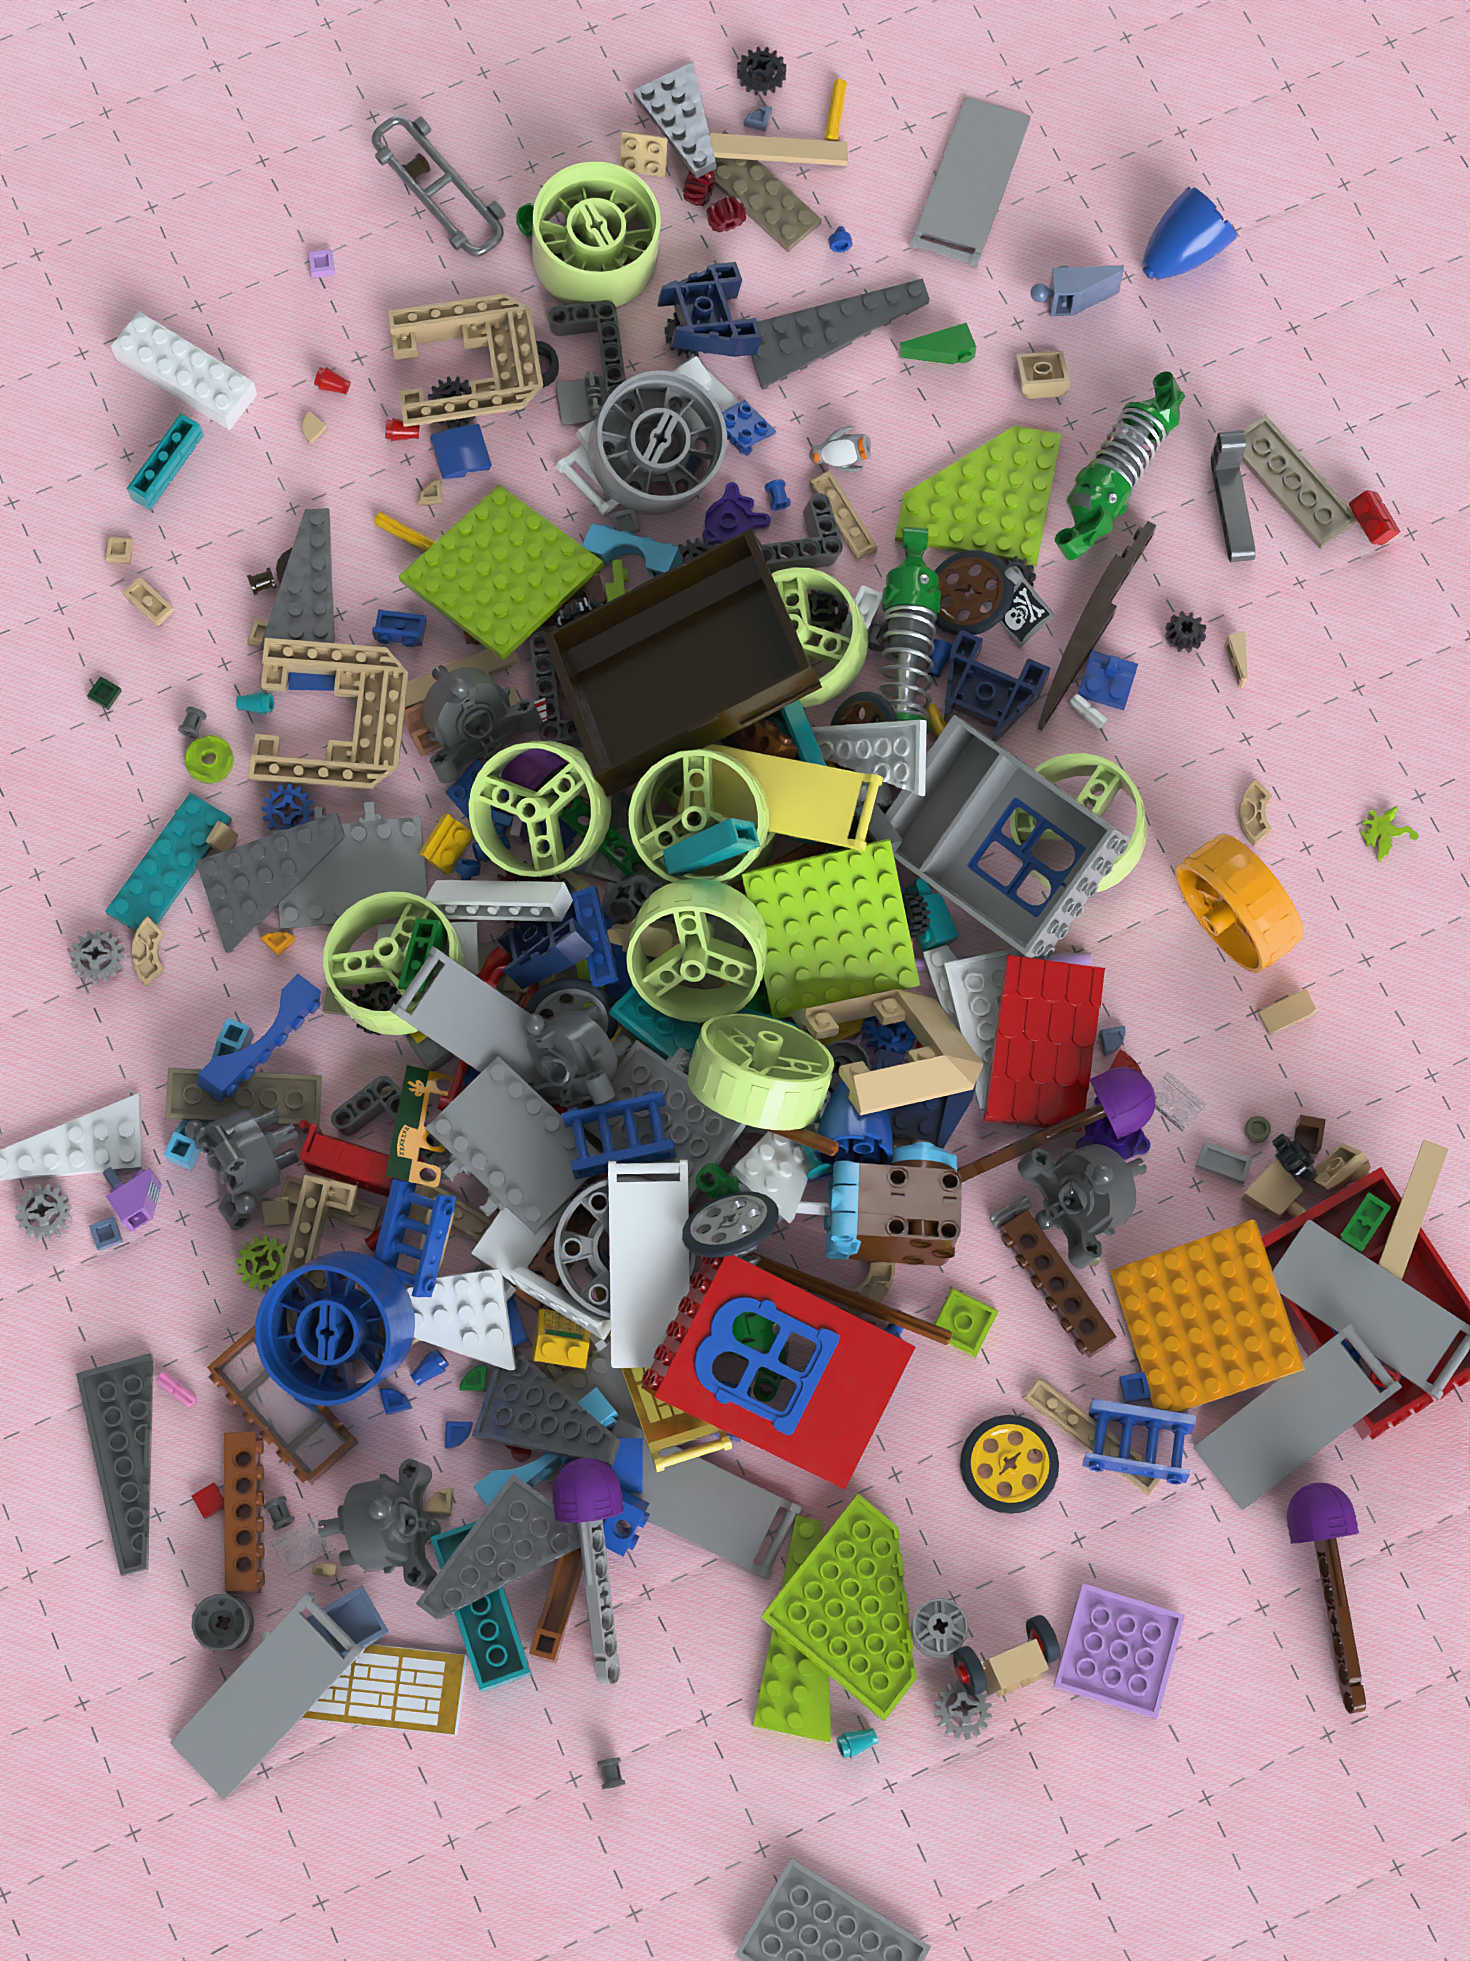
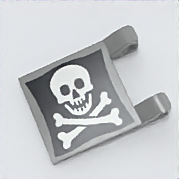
M1013 566L1005 571L1006 577L1015 584L1013 600L1000 624L1015 642L1022 647L1055 614L1026 581L1017 566ZM984 602L982 604L989 611L991 610V602Z

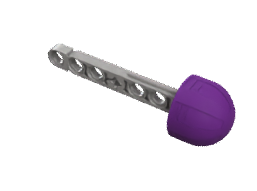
M580 1458L565 1465L554 1482L553 1503L555 1519L560 1522H578L592 1647L596 1658L594 1661L596 1678L600 1684L613 1685L619 1680L620 1664L619 1656L616 1655L617 1639L603 1519L616 1516L624 1511L622 1491L615 1471L608 1464L595 1458Z

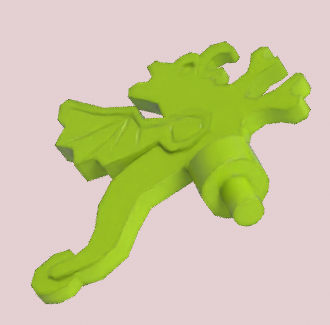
M1395 806L1391 810L1388 809L1382 817H1378L1376 809H1373V812L1369 811L1368 814L1374 820L1371 821L1365 818V822H1362V825H1371V829H1367V833H1364V830L1361 831V836L1367 841V847L1372 844L1374 848L1379 835L1381 837L1378 841L1379 853L1377 861H1381L1384 856L1389 855V850L1393 847L1390 836L1398 837L1409 833V837L1412 840H1417L1419 837L1418 833L1408 826L1396 828L1391 824L1392 820L1396 817L1395 812L1398 810Z

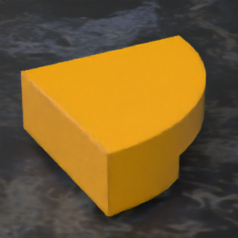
M269 932L260 937L261 941L278 957L296 941V938L288 932Z

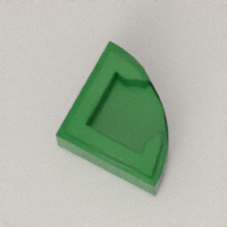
M479 1365L470 1370L462 1379L459 1390L486 1392L487 1365Z

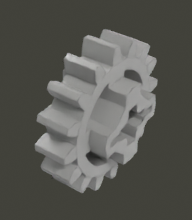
M97 929L95 935L87 931L86 938L79 935L80 943L72 944L76 951L69 953L71 959L74 960L70 964L73 969H76L75 973L78 977L83 975L85 982L92 978L93 982L98 984L99 978H102L106 983L108 982L107 976L111 975L114 978L117 976L115 969H123L119 961L125 960V956L121 954L124 951V947L122 944H119L120 941L116 936L112 938L109 931L102 935L100 929ZM104 943L110 945L113 951L105 949ZM82 962H84L85 964H90L89 966L91 970L86 969L82 965Z
M47 1184L45 1190L40 1185H37L36 1192L27 1189L29 1196L27 1198L20 1196L23 1204L16 1205L15 1207L21 1212V1214L15 1216L17 1221H21L19 1228L22 1231L26 1230L25 1234L29 1237L35 1233V1238L39 1241L43 1235H45L47 1240H51L52 1233L60 1236L59 1229L61 1227L64 1229L68 1228L65 1220H72V1216L67 1213V1211L72 1210V1206L65 1204L69 1198L66 1195L61 1196L62 1191L59 1188L53 1191V1187ZM47 1197L57 1200L58 1203H49ZM46 1208L48 1211L45 1212L44 1217H41L40 1214H42L43 1209ZM30 1222H39L41 1228L32 1226Z
M960 1680L956 1681L955 1688L951 1684H947V1693L940 1691L938 1694L942 1701L937 1700L934 1702V1706L939 1708L934 1713V1717L941 1718L937 1726L942 1727L945 1725L947 1727L945 1735L950 1734L952 1731L955 1733V1740H958L961 1734L964 1735L965 1740L970 1739L971 1733L978 1737L980 1735L979 1727L984 1730L988 1727L984 1720L992 1718V1715L986 1712V1710L992 1707V1704L985 1703L984 1701L988 1694L973 1695L972 1697L976 1699V1702H973L967 1697L969 1693L962 1686ZM952 1695H955V1703L946 1707L947 1700ZM961 1704L964 1709L969 1710L965 1716H963L962 1712L955 1711ZM980 1713L977 1723L971 1726V1717ZM949 1719L956 1721L959 1727L951 1723Z

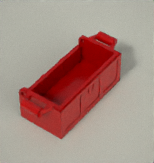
M307 1120L299 1122L302 1132L308 1134L299 1156V1160L307 1172L358 1185L360 1189L389 1197L392 1181L396 1178L385 1176L389 1160L388 1154L323 1134L316 1123H309ZM418 1157L417 1161L426 1163L423 1157Z

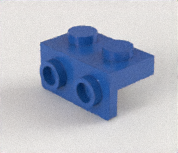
M378 609L376 625L372 629L374 640L382 644L395 642L401 643L406 647L422 646L427 617L426 615Z

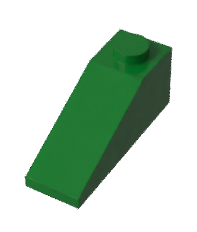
M967 322L900 342L899 346L900 358L945 364L967 363L972 358H975L976 344Z
M415 919L398 984L399 989L406 990L430 955L428 952L432 946L444 952L448 935L440 920ZM439 960L437 961V963L435 964V966L433 967V969L431 970V972L429 973V975L427 976V978L425 979V981L423 982L418 991H424L431 976L433 975L436 967L440 962Z

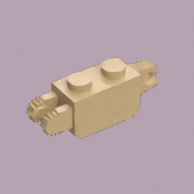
M635 919L627 925L615 924L607 930L610 942L622 945V951L627 952ZM653 921L639 935L644 955L654 957V960L680 943L676 924L664 921Z

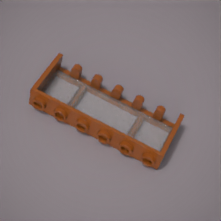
M255 1326L250 1328L207 1367L212 1373L208 1376L218 1388L222 1385L228 1391L225 1395L235 1407L238 1404L242 1406L245 1410L242 1414L251 1426L255 1423L258 1424L262 1429L259 1435L268 1445L272 1442L275 1443L279 1448L276 1454L285 1464L291 1461L296 1467L293 1473L302 1483L307 1480L313 1485L347 1452L359 1444L357 1439L327 1406L301 1401L285 1392L272 1380L258 1354Z

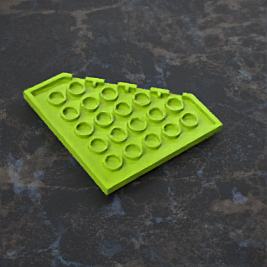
M1013 426L907 491L903 496L895 541L903 542L904 527L928 528L927 547L954 552L981 550L992 553L1003 561L1006 557L1013 561V558L1017 556L1018 561L1021 562L1026 558V565L1033 564V566H1037L1062 434Z
M856 1494L765 1609L760 1618L879 1719L885 1721L917 1679L912 1653L914 1651L912 1633L908 1620L907 1593L905 1592L903 1579V1560L899 1547V1527L861 1495Z

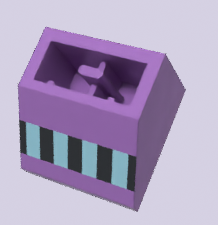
M150 1168L138 1171L132 1176V1180L126 1184L121 1183L114 1186L110 1190V1194L106 1196L118 1217L130 1232L147 1223L154 1216L162 1184Z

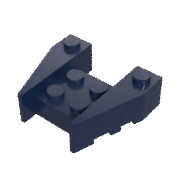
M736 262L713 264L708 266L705 271L700 273L694 272L689 274V277L679 282L675 280L662 286L657 305L658 307L674 305L681 325L675 327L671 342L672 348L731 357L757 354L762 335L756 318L733 320L726 299L737 298L741 287L742 278Z
M960 630L950 652L944 721L947 723L953 709L996 727L992 740L997 742L1039 698L1049 677L1050 667L1028 658L1019 678H1014L977 662V657L982 649L983 639Z
M565 878L558 881L565 883L570 895L577 891ZM573 901L562 921H522L514 928L510 926L498 939V942L513 957V962L502 970L522 990L575 965L580 960L586 959L594 951L591 935L575 920L576 913Z
M880 1049L873 1055L870 1071L901 1065L904 1062L905 1055ZM976 1084L973 1090L888 1109L892 1135L915 1142L932 1143L935 1147L943 1149L973 1100Z

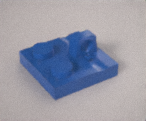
M1091 650L1078 694L1086 700L1125 710L1138 663Z

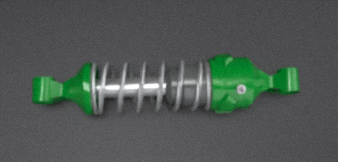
M904 527L903 549L905 550L906 559L902 564L887 573L881 607L884 611V621L888 624L887 632L882 637L886 642H889V648L883 650L881 655L889 661L897 662V664L884 666L880 672L887 678L896 679V682L884 683L879 687V690L887 696L895 697V700L887 701L889 704H894V711L898 721L925 720L927 735L930 731V715L925 708L930 705L932 700L926 691L933 684L931 677L927 673L934 667L933 661L928 656L935 650L931 638L936 633L933 623L936 621L941 607V591L938 590L940 579L938 574L926 566L922 559L924 551L927 550L928 528ZM890 652L895 657L888 656L886 653ZM926 659L929 664L928 669L925 671L918 669L917 661ZM897 669V675L889 674L885 671ZM922 676L927 678V686L923 689L916 686V678ZM896 687L895 692L887 691L883 688ZM924 694L927 701L923 706L914 703L916 695ZM879 716L876 719V723L882 722L881 717Z

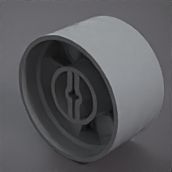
M660 370L640 373L624 381L610 394L593 423L588 444L592 471L603 490L617 503L626 508L648 514L674 511L695 499L720 468L727 444L726 424L721 409L713 396L690 377L676 372ZM639 392H664L661 408H653L646 411ZM671 400L678 402L680 409L672 410L668 402ZM621 403H629L633 411L625 412L621 408ZM691 406L703 421L705 428L690 432L681 416ZM610 409L626 422L620 435L602 431L604 419ZM656 422L655 428L643 444L644 451L641 454L635 442L636 429L645 423ZM664 426H666L665 429H664V431H663V433H662V435H661V437H660V439H659V441H658V447H657L656 450L653 452V454H652L650 460H648L649 457H650V455H651V453H652V451H653V449H654V447H655V445H656V439L658 438V436H659L660 433L662 432ZM673 431L679 445L678 457L669 463L659 464L657 462L669 446ZM695 441H703L706 444V450L697 449ZM603 445L610 446L612 454L605 455ZM690 455L710 460L707 472L701 481L684 468ZM622 459L626 468L631 472L624 481L613 470L609 463L610 461ZM666 481L671 496L648 494L649 483ZM675 483H683L686 487V492L679 493L675 489ZM630 485H635V486H637V488H638L639 490H636L635 488L631 487Z
M635 1174L617 1175V1182L656 1181ZM605 1177L593 1182L578 1193L563 1213L556 1230L554 1256L559 1276L574 1299L588 1310L611 1318L610 1266L603 1260L599 1250V1238L603 1230L605 1229L609 1235V1179ZM595 1195H602L606 1198L607 1205L603 1209L593 1207L592 1198ZM580 1203L597 1219L591 1227L588 1236L566 1230L572 1213ZM573 1240L579 1243V1253L575 1255L567 1253L565 1245L568 1241ZM690 1250L689 1278L692 1274L696 1258V1254L692 1253ZM588 1258L592 1269L597 1275L581 1289L573 1279L566 1263ZM601 1286L606 1290L607 1295L603 1300H596L592 1297L591 1291L594 1287Z

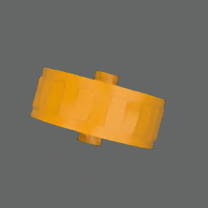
M1224 833L1217 835L1187 856L1176 867L1175 876L1177 884L1191 912L1219 948L1244 969L1253 973L1261 972L1292 950L1293 946L1304 937L1300 916L1279 880L1249 847L1233 836Z

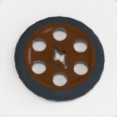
M981 550L959 552L944 560L934 572L938 574L940 579L938 590L941 591V601L944 597L951 596L953 597V602L948 607H940V612L937 614V619L934 623L945 632L958 636L960 630L977 635L993 628L1003 619L1013 600L1014 583L1005 575V571L1008 569L1007 565L992 553ZM973 566H981V572L978 575L971 576L969 574ZM951 574L959 575V579L955 584L947 583V578ZM991 579L998 580V585L995 589H986L988 581ZM970 589H972L974 591V594H970L967 598V596L964 593L969 592ZM984 602H991L992 608L986 613L980 611V607ZM967 610L970 612L968 619L965 621L958 620V614L961 611Z
M870 691L859 692L847 698L839 706L830 726L846 725L847 723L849 725L876 723V719L879 716L882 722H895L898 719L892 706L882 696ZM861 708H864L865 716L860 720L859 712ZM832 762V763H834L835 767L838 768V769H844V770H849V771H854V772H856V771L853 770V769H850V768H847V767H843V766L838 765V764L835 763V762Z

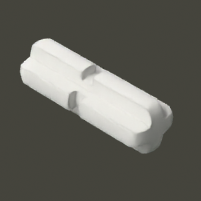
M1079 694L1074 695L1069 701V705L1081 716L1085 715L1084 718L1096 729L1102 728L1106 723V717L1095 708H1091V704Z

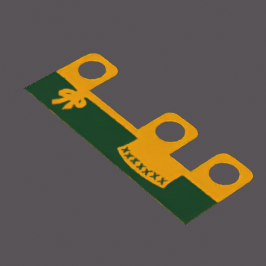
M410 1065L406 1066L385 1176L432 1188L439 1186L441 1169L435 1165L419 1162L417 1159L420 1148L435 1152L445 1151L442 1145L433 1147L427 1143L426 1137L430 1133L424 1127L430 1092L445 1096L449 1092L439 1090L436 1086L437 1080L444 1078L452 1084L453 1076ZM424 1168L433 1170L436 1174L435 1180L432 1182L422 1180L420 1171Z

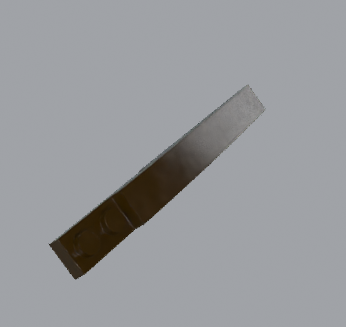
M1147 521L1144 528L1139 527L1133 537L1135 542L1132 547L1128 545L1122 556L1115 554L1091 595L1056 671L1040 717L1039 730H1043L1091 654V650L1094 649L1113 619L1117 606L1111 602L1154 535L1156 525L1150 521Z

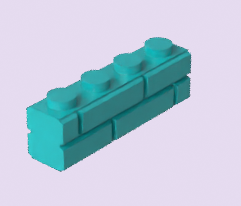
M179 414L128 485L127 491L134 502L148 510H152L169 486V482L174 479L194 451L196 444H199L204 437L198 422L183 414Z

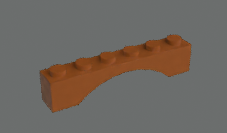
M581 1547L557 1560L549 1592L529 1654L531 1657L557 1664L583 1572Z

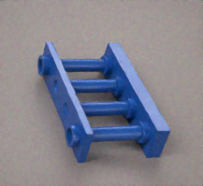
M595 886L573 892L571 896L577 922L591 935L594 951L586 958L591 983L595 988L607 984L608 993L613 1002L620 1000L633 987L628 973L626 953L622 951L623 946L611 943L607 930L612 928V922L606 915V905L601 906L598 889Z
M649 1091L640 1097L585 1109L572 1108L567 1113L561 1114L565 1128L573 1127L578 1157L576 1160L570 1161L575 1180L608 1173V1161H616V1164L654 1163L677 1158L673 1139L668 1140L664 1137L658 1107L666 1106L663 1091ZM648 1110L654 1141L651 1144L641 1145L639 1144L633 1113ZM623 1115L629 1146L627 1149L617 1151L613 1148L608 1118ZM598 1121L604 1152L601 1155L590 1156L588 1155L583 1124Z
M393 1179L374 1258L388 1266L401 1281L414 1285L411 1296L432 1297L451 1216L454 1212L456 1196L436 1194L434 1200L415 1193L416 1183ZM412 1203L432 1210L429 1225L409 1218ZM406 1228L426 1235L423 1250L402 1243ZM400 1253L420 1260L417 1275L396 1268Z
M1092 1398L1088 1416L1096 1420L1093 1454L1085 1453L1082 1466L1096 1472L1109 1470L1164 1479L1168 1483L1175 1485L1187 1482L1190 1470L1181 1468L1184 1438L1188 1433L1192 1434L1196 1423V1415ZM1109 1421L1120 1422L1122 1425L1119 1458L1103 1455L1106 1426ZM1135 1425L1146 1426L1148 1429L1145 1462L1129 1460L1132 1430ZM1162 1429L1170 1430L1174 1433L1171 1466L1155 1464L1158 1434Z

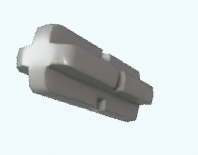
M1022 1196L1010 1203L1009 1207L1005 1206L991 1214L989 1217L995 1228H998L1012 1220L1013 1216L1017 1217L1026 1210L1031 1209V1202L1027 1196Z

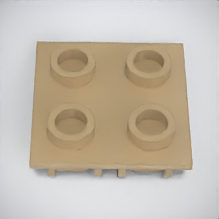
M622 130L620 166L633 173L665 178L666 166L669 157H667L668 138Z

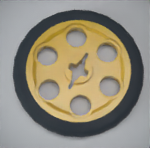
M1002 1415L982 1422L970 1433L961 1452L960 1468L968 1491L979 1503L999 1513L1015 1514L1037 1507L1049 1496L1058 1478L1059 1459L1057 1449L1051 1437L1041 1426L1021 1416ZM1011 1432H1018L1022 1435L1023 1441L1020 1445L1013 1446L1009 1443L1008 1435ZM987 1439L995 1440L998 1445L997 1451L994 1453L986 1452L983 1449L984 1441ZM1030 1450H1038L1042 1455L1041 1462L1037 1464L1029 1462L1027 1458L1028 1452ZM1020 1453L1014 1463L1016 1469L1009 1468L1002 1475H999L1004 1469L1005 1461L1003 1459L1010 1460ZM986 1464L991 1467L992 1475L989 1478L984 1479L978 1475L977 1469L980 1465ZM1025 1475H1032L1036 1479L1037 1483L1033 1489H1026L1022 1485V1478ZM1006 1482L1011 1486L1012 1492L1009 1496L1002 1497L998 1494L997 1485L999 1483Z

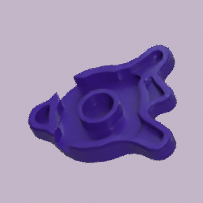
M730 482L725 487L723 497L713 503L706 512L705 530L702 533L703 541L709 540V545L721 544L750 528L754 531L755 529L768 527L771 521L770 516L766 513L751 512V509L754 507V500L740 495L738 485Z
M1097 1097L1094 1100V1105L1100 1103ZM1106 1116L1084 1126L1086 1134L1077 1140L1075 1144L1076 1150L1091 1144L1105 1145L1117 1152L1123 1160H1127L1135 1155H1144L1151 1146L1142 1129L1117 1139Z

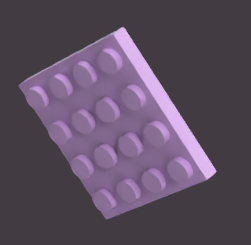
M1082 1583L1053 1687L1158 1719L1185 1615Z

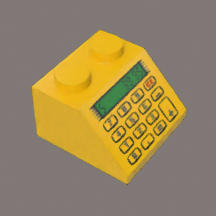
M539 1309L531 1360L585 1369L590 1332L556 1311Z

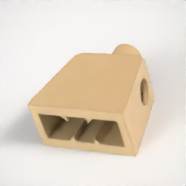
M1277 1158L1241 1198L1276 1221L1284 1212L1295 1218L1307 1211L1296 1201L1303 1192L1302 1187L1282 1167Z

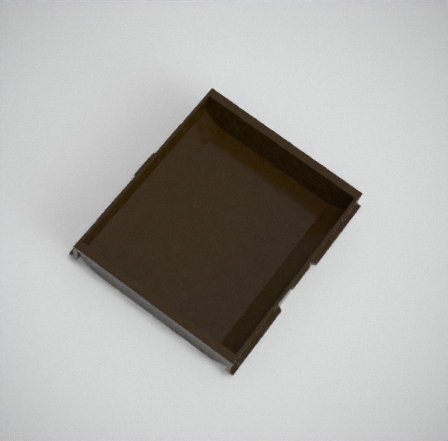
M752 528L640 584L631 591L543 636L591 771L607 797L640 781L652 766L666 758V756L680 751L703 749L823 688L808 661L761 549H763L761 541L757 538Z

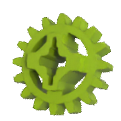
M264 1235L263 1241H259L257 1236H255L252 1245L247 1241L245 1242L246 1250L239 1249L238 1252L242 1259H236L235 1262L241 1267L236 1272L238 1275H244L241 1278L244 1284L250 1281V1289L253 1290L258 1285L260 1292H264L265 1286L270 1288L280 1279L286 1255L284 1251L287 1247L284 1243L278 1246V1238L275 1237L270 1242L267 1235ZM260 1248H264L262 1251L256 1253L254 1252ZM276 1252L280 1256V1265L275 1262ZM267 1260L269 1262L268 1266L263 1265L261 1267L259 1265L260 1261L265 1262ZM248 1262L253 1265L252 1275L248 1271ZM274 1275L271 1278L264 1279L266 1276Z

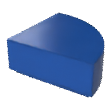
M390 1388L380 1389L386 1415L412 1409L408 1399L402 1393Z
M446 1421L445 1448H454L462 1444L469 1437L473 1422Z

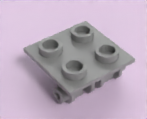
M589 371L584 379L556 382L562 426L588 423L596 419L606 402L603 376L599 377L595 371Z

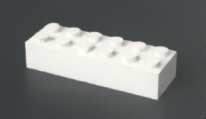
M139 311L111 345L114 357L118 362L229 431L257 396L253 381Z

